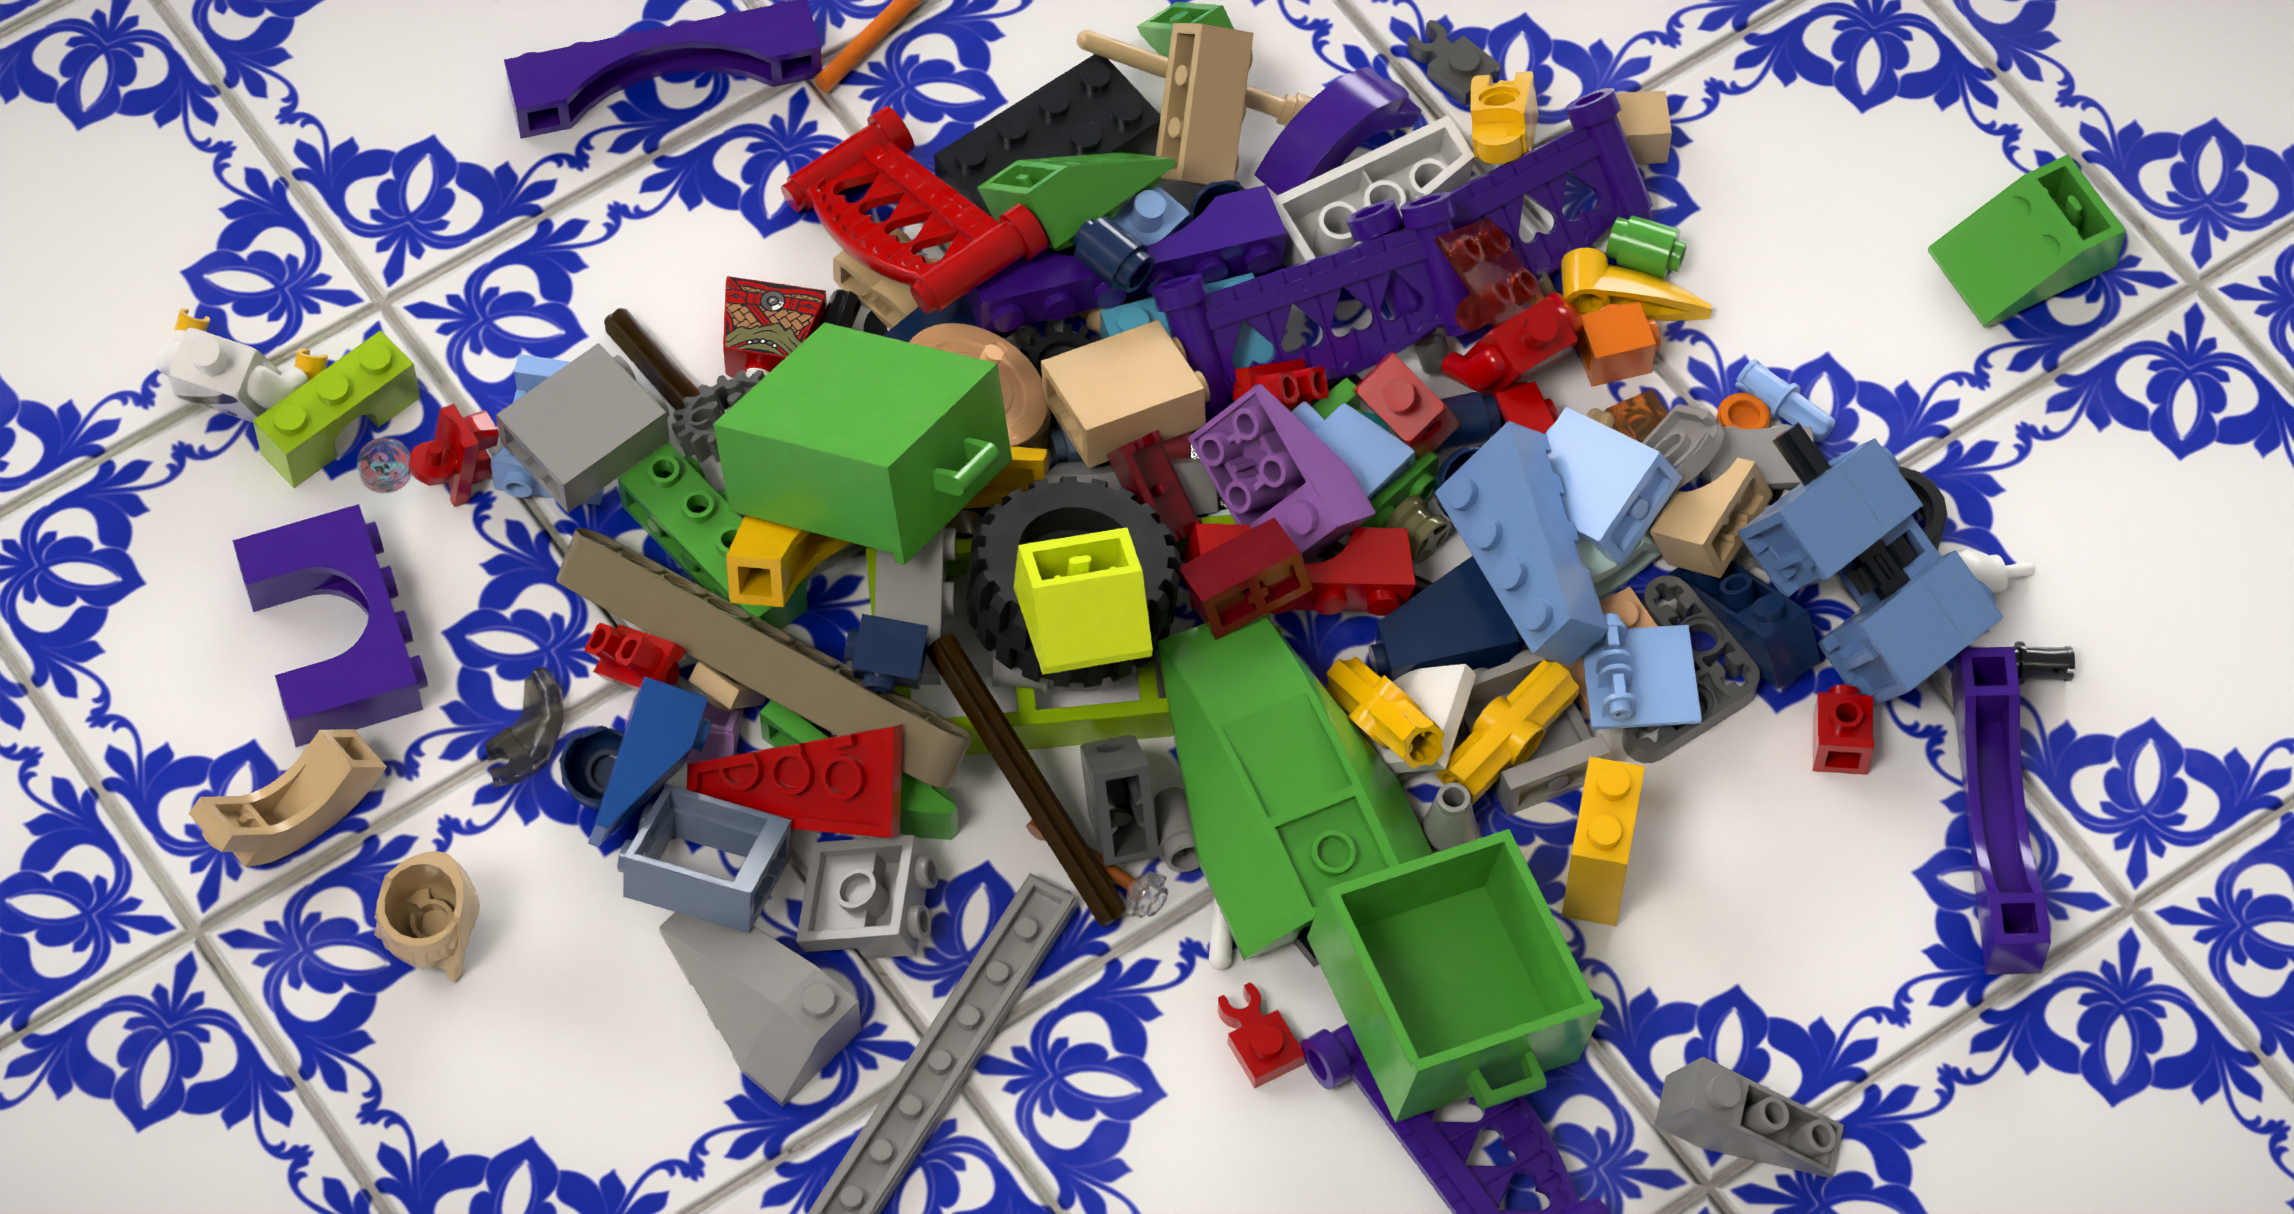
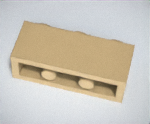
M1173 23L1155 156L1174 158L1177 165L1161 176L1163 180L1206 187L1211 182L1234 180L1239 166L1238 147L1241 124L1246 114L1245 94L1248 71L1253 61L1252 41L1254 33L1207 24Z

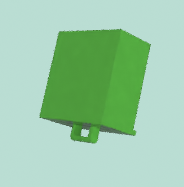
M825 322L713 424L729 510L731 512L894 553L895 563L905 565L1012 461L997 363Z
M1510 829L1326 888L1307 935L1311 948L1395 1123L1474 1096L1479 1108L1483 1110L1545 1089L1546 1078L1543 1072L1579 1060L1604 1009L1600 999H1594Z

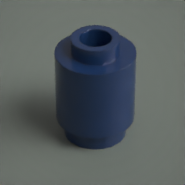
M1103 216L1096 221L1094 219L1086 221L1074 237L1073 244L1076 246L1074 258L1113 289L1122 288L1128 293L1133 292L1147 279L1154 266V258L1147 254V246L1108 216Z
M1475 391L1440 399L1462 425L1435 452L1439 454L1463 447L1485 444L1490 437L1501 429L1500 413L1494 397L1491 394L1481 396L1479 392ZM1436 423L1430 426L1428 430L1424 433V435L1427 434L1435 426Z

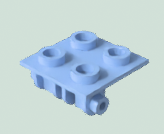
M1614 613L1603 614L1609 631L1582 655L1591 729L1702 723L1689 625L1627 628L1626 624L1620 621L1619 615Z

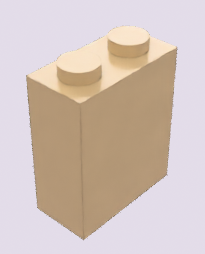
M1159 320L1041 361L1043 399L1088 468L1109 461L1106 456L1108 453L1155 430H1159L1163 438L1162 442L1199 429L1206 424L1205 403L1210 401V391L1206 379L1200 371L1193 372L1187 363L1185 350L1177 337L1170 338Z

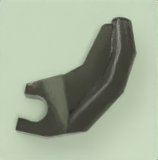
M546 667L534 669L531 677L525 680L522 716L511 728L508 726L485 743L488 761L499 758L509 760L502 767L490 768L494 788L520 783L540 771L550 758L564 725L562 690Z

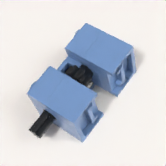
M1799 422L1782 432L1772 441L1802 483L1745 525L1737 534L1778 591L1786 597L1791 596L1798 589L1819 579L1825 581L1837 573L1861 609L1818 641L1817 645L1846 685L1857 687L1860 690V695L1873 696V706L1910 692L2003 618V615L1996 607V600L1992 591L1986 584L1975 578L1958 552L1954 550L1941 556L1911 514L1922 507L1923 504L1899 472L1900 467L1895 456L1887 448L1881 446L1876 438L1829 462L1826 461Z

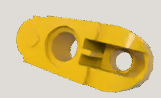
M1532 71L1516 72L1514 81L1500 80L1497 83H1493L1491 75H1479L1472 78L1470 109L1474 156L1479 157L1481 161L1490 164L1507 163L1518 159L1523 154L1532 150L1539 116Z

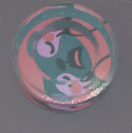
M378 438L367 443L360 450L357 457V467L362 483L368 489L378 493H390L404 487L412 476L408 467L410 459L408 448L402 442L393 438Z

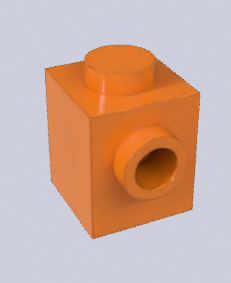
M1640 301L1625 305L1609 304L1596 312L1581 315L1583 331L1576 336L1578 339L1576 348L1591 387L1652 373L1655 351L1661 349V339L1656 322L1653 319H1646Z

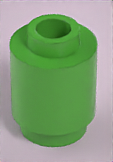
M1631 215L1630 219L1618 216L1608 240L1606 257L1616 259L1618 266L1666 279L1670 270L1679 272L1685 256L1687 242L1679 240L1680 229L1634 215Z

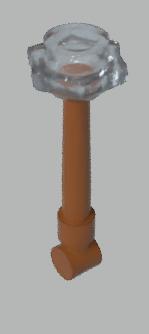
M1031 819L1026 825L1028 831L1038 840H1043V835ZM1088 846L1108 878L1127 890L1126 912L1129 915L1138 916L1139 918H1143L1145 915L1152 917L1163 907L1169 893L1168 889L1164 886L1166 876L1149 871L1145 875L1134 878L1117 865L1105 866L1101 854Z

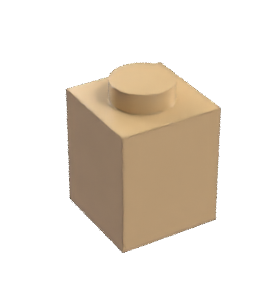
M1666 91L1616 93L1622 108L1617 113V116L1636 163H1667L1672 131Z

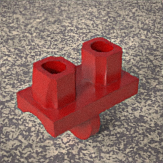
M1304 358L1235 369L1234 401L1258 384L1263 385L1290 412L1303 402H1307L1312 407L1311 400L1328 398L1329 395L1324 367L1306 368Z
M455 404L440 408L435 438L433 441L422 442L411 451L408 466L410 472L418 481L428 486L446 482L451 491L450 501L454 507L468 503L472 484L491 478V457L486 449L498 444L499 431L485 410L462 417Z
M601 622L595 627L585 646V652L599 660L593 671L603 679L639 691L644 677L674 686L679 678L678 661L683 658L686 649L669 640L621 624L615 629Z

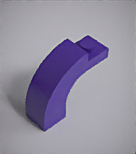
M1370 67L1352 71L1322 90L1296 114L1272 144L1254 176L1267 185L1276 195H1280L1341 166L1345 159L1359 145L1373 135L1383 131L1412 127L1422 110L1408 99L1409 93L1403 86L1392 80L1381 78Z

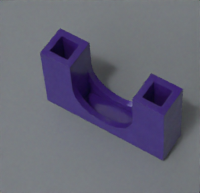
M359 504L232 540L253 612L308 596L335 595L354 602L368 616L363 634L344 653L325 661L275 675L282 706L295 747L310 744L319 730H357L423 710L419 689L428 687L425 670L419 655L409 658L405 644L414 640L405 610L394 612L390 599L399 597L390 565L382 568L379 567L376 555L384 553L379 530L375 521L365 524Z

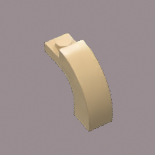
M355 729L319 730L298 760L283 775L269 785L242 796L200 797L188 814L203 830L202 835L212 847L220 850V852H233L244 867L262 865L301 849L336 825L363 799L387 766Z

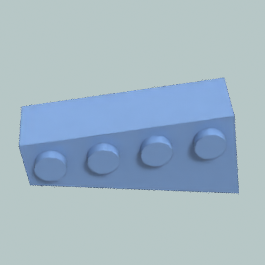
M1508 421L1434 493L1531 653L1572 666L1609 630L1589 568L1582 566L1576 544L1580 542L1575 523L1569 522L1561 500V497L1565 495L1560 476L1553 473L1547 454L1552 452L1547 435Z

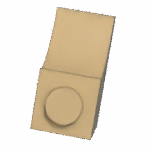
M1737 457L1731 467L1713 482L1692 491L1683 492L1676 490L1664 509L1656 516L1654 525L1649 532L1667 564L1721 578L1743 543L1737 532L1762 513L1773 494L1756 462Z

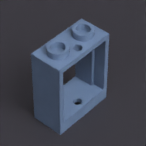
M666 784L655 804L647 803L640 818L638 833L634 840L627 839L621 848L617 870L623 873V897L750 933L790 860L791 820ZM672 837L746 857L733 882L659 861Z

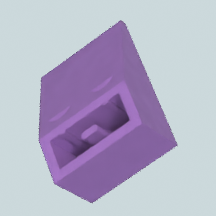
M1261 384L1254 386L1188 437L1189 442L1236 524L1250 525L1251 529L1275 517L1300 550L1303 561L1306 564L1353 531L1354 527H1358L1376 514L1350 467Z

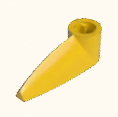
M1578 248L1571 250L1561 260L1563 297L1575 306L1581 315L1596 312L1609 304L1625 305L1638 301L1641 303L1646 319H1653L1654 321L1709 319L1713 310L1710 303L1669 281L1640 271L1609 265L1606 255L1598 249Z

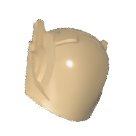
M431 851L406 859L387 873L381 886L374 916L377 920L374 935L382 940L385 949L389 950L401 961L422 970L429 967L444 969L447 972L448 979L455 982L463 974L465 949L469 944V938L480 910L477 891L467 872L449 854Z

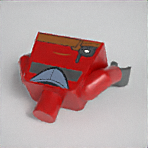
M1539 271L1537 272L1540 279L1538 282L1527 286L1522 282L1519 284V288L1529 308L1489 331L1464 356L1457 352L1450 353L1445 335L1434 334L1430 336L1432 344H1415V348L1424 373L1432 374L1442 371V374L1479 392L1481 396L1491 394L1495 399L1496 393L1504 391L1514 383L1528 382L1565 360L1578 342L1576 336L1583 331L1581 313L1566 298L1556 292L1547 272Z

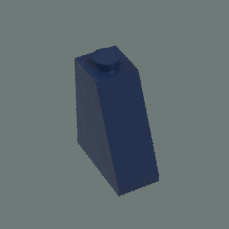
M1471 556L1378 621L1376 643L1369 645L1368 650L1372 670L1379 677L1385 675L1393 682L1405 673L1421 668L1466 664L1472 670L1477 668H1487L1489 670L1510 662L1517 655L1519 639L1513 621L1476 560Z

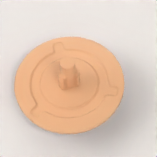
M946 323L928 327L910 340L909 343L997 363L1010 446H1020L1029 441L1038 432L1047 412V404L1043 399L1042 379L1029 359L1010 342L988 330L960 323Z

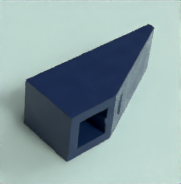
M1730 562L1721 578L1680 567L1669 573V575L1681 578L1692 588L1755 661L1759 668L1760 677L1777 689L1821 662L1809 611L1735 562Z

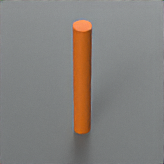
M893 0L814 77L816 85L822 91L830 92L923 0Z

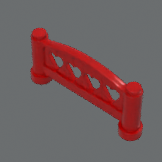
M885 106L869 116L866 127L787 177V183L781 186V192L790 207L795 212H800L804 208L806 210L814 208L819 220L831 238L853 259L884 277L911 286L910 291L915 302L926 314L934 310L940 312L1021 257L1031 260L1048 248V240L1041 225L1024 205L1018 203L999 216V223L907 155L915 148L913 138L903 120L889 106ZM873 182L865 196L855 203H848L845 195H838L844 189ZM899 202L891 216L883 222L873 223L871 215H863L869 209ZM925 222L916 238L910 242L899 243L897 235H889L897 228ZM952 242L943 258L935 263L927 264L923 255H916L917 252L924 248Z

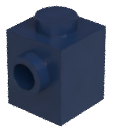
M862 614L859 629L849 628L844 661L852 662L851 669L854 678L862 679V687L882 693H894L896 686L920 690L927 648L930 641L929 626Z

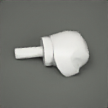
M1968 548L1957 550L1975 578L1986 584L1993 595L2002 593L2007 589L2008 579L2031 576L2034 573V567L2031 562L2005 566L2004 561L1999 555L1989 556L1981 551Z

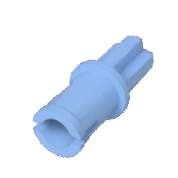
M1753 359L1737 377L1738 382L1735 383V387L1744 393L1753 394L1768 406L1772 419L1779 420L1782 417L1791 425L1799 422L1802 427H1812L1813 440L1817 442L1824 441L1834 428V418L1799 394L1801 387L1798 384H1788L1758 360Z

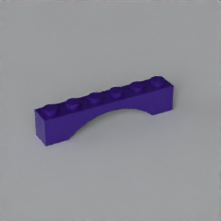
M808 0L778 1L770 6L745 11H729L720 16L691 22L680 21L667 27L642 32H626L617 37L593 42H577L568 47L539 53L527 52L518 57L504 59L511 103L520 139L571 129L589 110L610 95L635 83L662 75L685 72H717L750 78L768 86L776 87L814 79L822 70L821 46Z
M1267 185L1216 196L1207 208L1182 230L1157 243L1148 245L1147 254L1154 258V266L1147 279L1133 292L1128 293L1122 288L1113 289L1078 262L1074 256L1043 251L1031 260L1021 257L965 294L977 327L992 333L997 331L1009 332L1023 325L1049 319L1061 320L1071 314L1097 308H1112L1123 302L1152 296L1151 289L1153 287L1182 276L1201 274L1204 283L1209 284L1248 273L1258 274L1267 272L1274 267L1283 266L1287 233Z
M1964 648L1958 653L1951 677V689L1985 975L2041 973L2051 945L2045 891L2039 880L2034 863L2025 809L2021 761L2020 688L2015 648Z

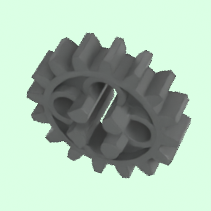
M741 370L735 375L734 379L727 380L724 375L718 376L716 385L709 387L702 384L698 387L700 394L697 397H685L682 400L686 408L674 411L673 416L676 422L671 426L680 447H682L687 457L696 455L698 462H704L711 455H714L716 462H720L713 424L725 414L727 408H731L765 377L763 371L758 370L750 377H747L745 371Z

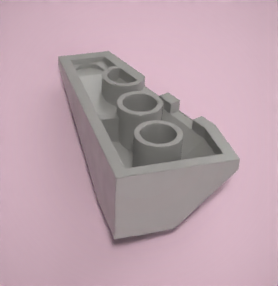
M674 912L659 927L661 936L689 984L693 985L705 1005L716 1030L719 1029L732 1051V1057L740 1071L782 1107L861 1032L859 1001L816 965L753 926L750 933H746Z

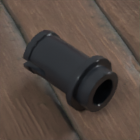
M2023 641L2015 642L2014 648L2019 685H2023L2025 680L2072 681L2074 673L2073 671H2068V668L2075 669V655L2071 646L2026 647Z

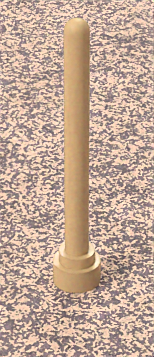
M1083 30L1077 36V45L1082 50L1166 79L1168 57L1091 30ZM1248 85L1245 94L1246 107L1276 117V123L1285 127L1313 99V97L1299 92L1296 96L1286 94L1282 98Z

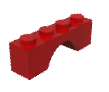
M1196 523L1184 549L1185 563L1251 530L1250 525ZM1354 527L1344 550L1337 556L1320 563H1304L1313 590L1269 613L1279 614L1289 610H1308L1324 615L1337 614L1342 611H1362L1377 616L1390 614L1408 601L1416 585L1407 528ZM1189 591V598L1193 597V595Z

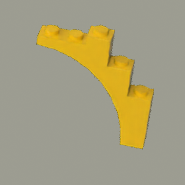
M1010 446L1012 461L963 509L992 507L997 503L1001 505L1002 497L1020 488L1025 492L1028 490L1030 483L1043 480L1044 476L1049 472L1048 449ZM745 515L726 555L730 603L784 607L797 585L819 563L851 542Z

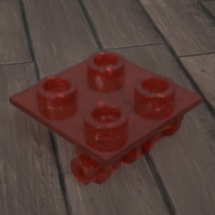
M1490 218L1483 219L1434 239L1471 293L1458 304L1455 314L1457 323L1464 329L1474 331L1485 324L1491 323L1496 327L1544 299L1537 279L1522 266L1510 248L1508 237L1499 227L1493 224Z

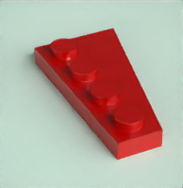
M903 724L687 764V790L790 819L791 829L893 838L900 835Z

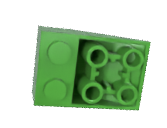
M1123 152L1017 160L977 188L993 219L999 223V216L1018 203L1024 205L1041 225L1048 240V248L1058 251L1073 245L1077 231L1086 221L1090 219L1096 221L1103 216L1114 217L1122 210L1121 203L1134 194L1138 195L1142 191L1155 189L1163 181L1161 176L1177 164L1174 158Z
M2067 154L2024 174L1928 247V253L1981 325L1986 328L2115 267L2126 230Z

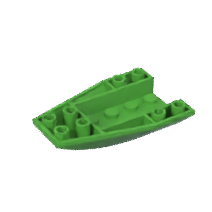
M1266 614L1215 640L1204 623L1157 642L1158 657L1197 860L1244 961L1294 942L1303 928L1312 925L1326 888L1433 854L1399 780Z

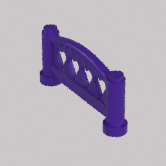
M1614 88L1600 89L1569 103L1565 110L1573 127L1572 130L1450 192L1457 213L1451 220L1462 258L1467 265L1466 273L1476 306L1487 304L1521 291L1519 288L1521 282L1526 286L1538 282L1540 279L1537 272L1546 271L1548 276L1561 269V260L1565 254L1578 248H1589L1611 228L1618 216L1625 219H1630L1631 215L1647 220L1653 218L1651 212L1653 203L1617 116V113L1622 108ZM1568 173L1592 189L1597 196V203L1592 210L1585 211L1580 209L1576 218L1570 221L1564 217L1562 211ZM1524 195L1550 212L1554 219L1553 227L1548 233L1536 232L1533 240L1528 243L1523 242L1519 236ZM1395 200L1374 203L1358 210L1346 219L1352 238L1356 242L1361 241L1363 243L1405 229L1403 218L1400 215ZM1480 217L1507 235L1510 240L1509 251L1503 256L1493 254L1490 262L1484 266L1480 265L1475 258ZM1391 271L1384 298L1393 319H1395L1401 310L1406 313L1416 312L1421 305V297L1418 292ZM1434 329V330H1433L1431 333H1429L1427 336L1433 334V333L1436 331V329Z
M1451 193L1430 194L1401 205L1400 211L1405 229L1209 294L1201 274L1178 277L1153 287L1151 292L1157 312L1165 313L1171 337H1177L1185 350L1187 363L1193 372L1200 371L1206 379L1210 391V401L1205 403L1206 419H1212L1229 406L1228 402L1233 397L1236 368L1232 364V355L1243 320L1269 341L1273 347L1272 357L1267 362L1258 363L1253 360L1249 367L1304 358L1306 368L1324 367L1327 384L1355 375L1377 365L1389 352H1393L1395 355L1402 352L1436 328H1445L1448 337L1463 335L1477 329L1475 319L1478 318V313L1451 218L1457 215ZM1391 271H1393L1419 293L1421 305L1414 313H1406L1401 310L1395 319L1385 320L1381 314V305ZM1343 287L1370 310L1372 321L1363 330H1357L1352 327L1348 334L1338 337L1333 334L1331 324ZM1292 304H1294L1321 327L1323 336L1321 341L1315 346L1302 344L1298 351L1286 353L1282 348V338Z
M1348 1023L1332 1032L1327 1029H1321L1302 1040L1301 1049L1305 1054V1062L1315 1079L1324 1088L1331 1090L1352 1078L1452 1214H1610L1608 1208L1600 1199L1594 1198L1591 1201H1581L1578 1198L1555 1143L1525 1096L1483 1110L1480 1109L1483 1117L1477 1122H1435L1433 1118L1437 1109L1395 1123ZM1474 1096L1469 1097V1104L1479 1108ZM1485 1130L1497 1132L1502 1138V1147L1512 1151L1516 1157L1515 1163L1510 1166L1466 1165V1161L1478 1135ZM1518 1174H1526L1532 1177L1536 1184L1535 1191L1544 1194L1550 1204L1546 1209L1539 1211L1499 1210V1206L1511 1179Z

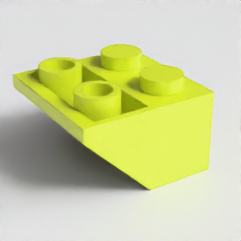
M1128 528L1018 545L1014 590L1043 675L1152 656L1153 648L1143 571Z

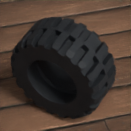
M1062 476L1057 483H1048L1047 478L1032 482L1025 492L1018 488L1002 497L1001 505L998 503L993 505L982 517V525L975 530L971 543L966 600L968 601L967 615L970 625L977 630L976 637L986 650L991 652L996 649V660L1010 670L1015 666L1020 668L1024 678L1039 682L1040 678L1052 680L1054 687L1069 688L1070 683H1083L1084 688L1102 685L1103 679L1111 677L1112 681L1115 682L1131 675L1133 665L1139 669L1155 657L1157 642L1167 638L1170 634L1180 579L1178 569L1181 568L1180 552L1175 547L1176 539L1165 523L1159 524L1160 515L1149 504H1138L1137 496L1122 487L1119 491L1108 488V482L1092 478L1091 483L1077 482V476ZM1128 528L1143 571L1153 648L1152 656L1043 675L1014 590L1018 545Z

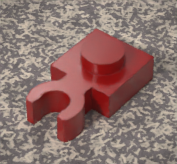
M1249 982L1244 985L1243 996L1249 1005L1243 1009L1233 1008L1225 995L1218 997V1014L1226 1025L1237 1028L1228 1033L1227 1043L1253 1087L1257 1088L1304 1065L1305 1054L1278 1010L1265 1016L1262 1015L1260 1012V992Z

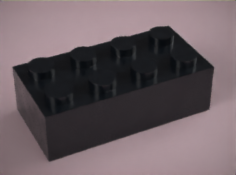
M1093 54L935 153V175L992 217L977 187L1017 160L1122 152L1155 156L1161 114L1108 58Z

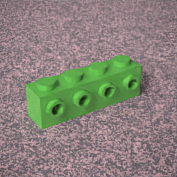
M668 442L618 477L621 506L697 585L730 602L726 555L743 518L739 513L729 510L726 491L723 489L716 491L705 480V474L698 462L692 456H682ZM807 577L797 585L784 607L732 604L782 630L808 610Z

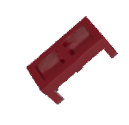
M1155 430L1144 437L1115 449L1106 456L1121 487L1134 493L1137 496L1138 504H1149L1160 515L1159 524L1165 523L1176 539L1175 542H1178L1192 534L1196 523L1203 524L1201 518H1197L1162 445L1161 440L1163 438L1159 430Z
M1275 517L1181 565V568L1178 569L1182 581L1193 595V597L1189 598L1193 607L1209 628L1215 640L1313 590L1300 550Z

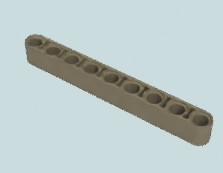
M585 528L575 529L556 577V581L559 584L646 632L678 644L686 649L685 653L837 736L903 724L902 771L935 787L944 789L952 787L972 739V734L896 691L894 693H882L862 687L863 680L854 678L851 667L604 534Z

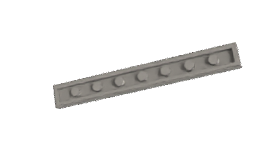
M1029 873L807 1214L881 1213L1078 908V897Z

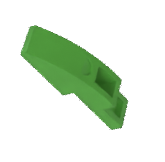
M773 700L760 711L762 739L773 747L828 738V736L816 728L815 723ZM902 771L900 834L915 835L919 838L952 840L959 833L958 806L954 798L944 788L929 786Z

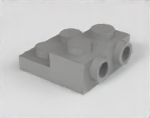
M915 835L812 843L796 942L805 952L857 949L865 959L917 955L919 939L927 938L931 930L930 913L924 903L926 890L935 888L938 883L939 872L936 859Z

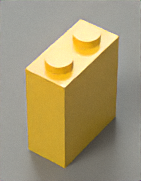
M1589 756L1561 917L1617 927L1645 766Z

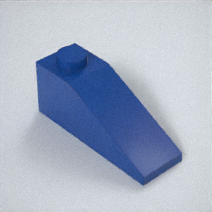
M644 677L636 695L588 844L599 847L684 766L691 749L702 751L712 720L702 717L708 701L707 697Z

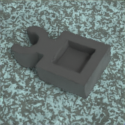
M1429 20L1426 23L1425 33L1433 42L1423 43L1413 35L1408 38L1407 51L1409 55L1418 62L1429 63L1427 77L1463 106L1471 101V81L1474 76L1491 75L1492 80L1495 81L1500 75L1501 64L1464 35L1454 43L1450 42L1447 39L1445 28L1434 20Z

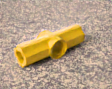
M1356 656L1345 661L1338 659L1327 671V692L1349 714L1348 717L1382 748L1385 749L1388 746L1413 769L1422 765L1432 766L1443 754L1442 740L1445 733L1420 710L1421 707L1385 675L1382 678L1379 677Z
M1543 660L1507 698L1498 696L1491 701L1477 718L1471 735L1450 755L1446 769L1437 770V778L1443 785L1459 783L1465 786L1470 793L1473 805L1498 780L1502 771L1507 770L1510 766L1515 767L1525 763L1544 738L1545 730L1579 695L1580 687L1572 678L1570 671L1558 662Z

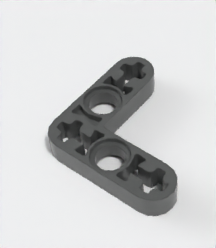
M1662 575L1650 581L1644 591L1642 604L1658 626H1675L1679 617L1682 620L1680 625H1689L1690 634L1704 632L1713 637L1716 645L1711 650L1699 652L1692 649L1699 701L1704 704L1706 712L1701 716L1702 723L1624 728L1622 746L1629 757L1641 763H1655L1662 760L1747 706L1754 700L1760 680L1759 668L1750 655L1692 588L1681 578L1672 575ZM1661 596L1666 601H1671L1675 598L1677 600L1676 612L1668 604L1658 607V597ZM1725 655L1724 663H1723V667H1722V665L1719 663V661H1720L1721 658ZM1726 672L1733 679L1740 676L1744 677L1743 687H1740L1735 682L1728 685L1724 684ZM1642 728L1648 734L1660 728L1657 741L1653 742L1648 737L1639 740L1637 738L1639 729Z

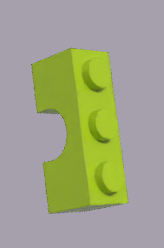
M381 330L253 420L261 455L293 488L297 487L336 459L335 441L340 432L352 420L365 414L379 428L420 399L414 363Z

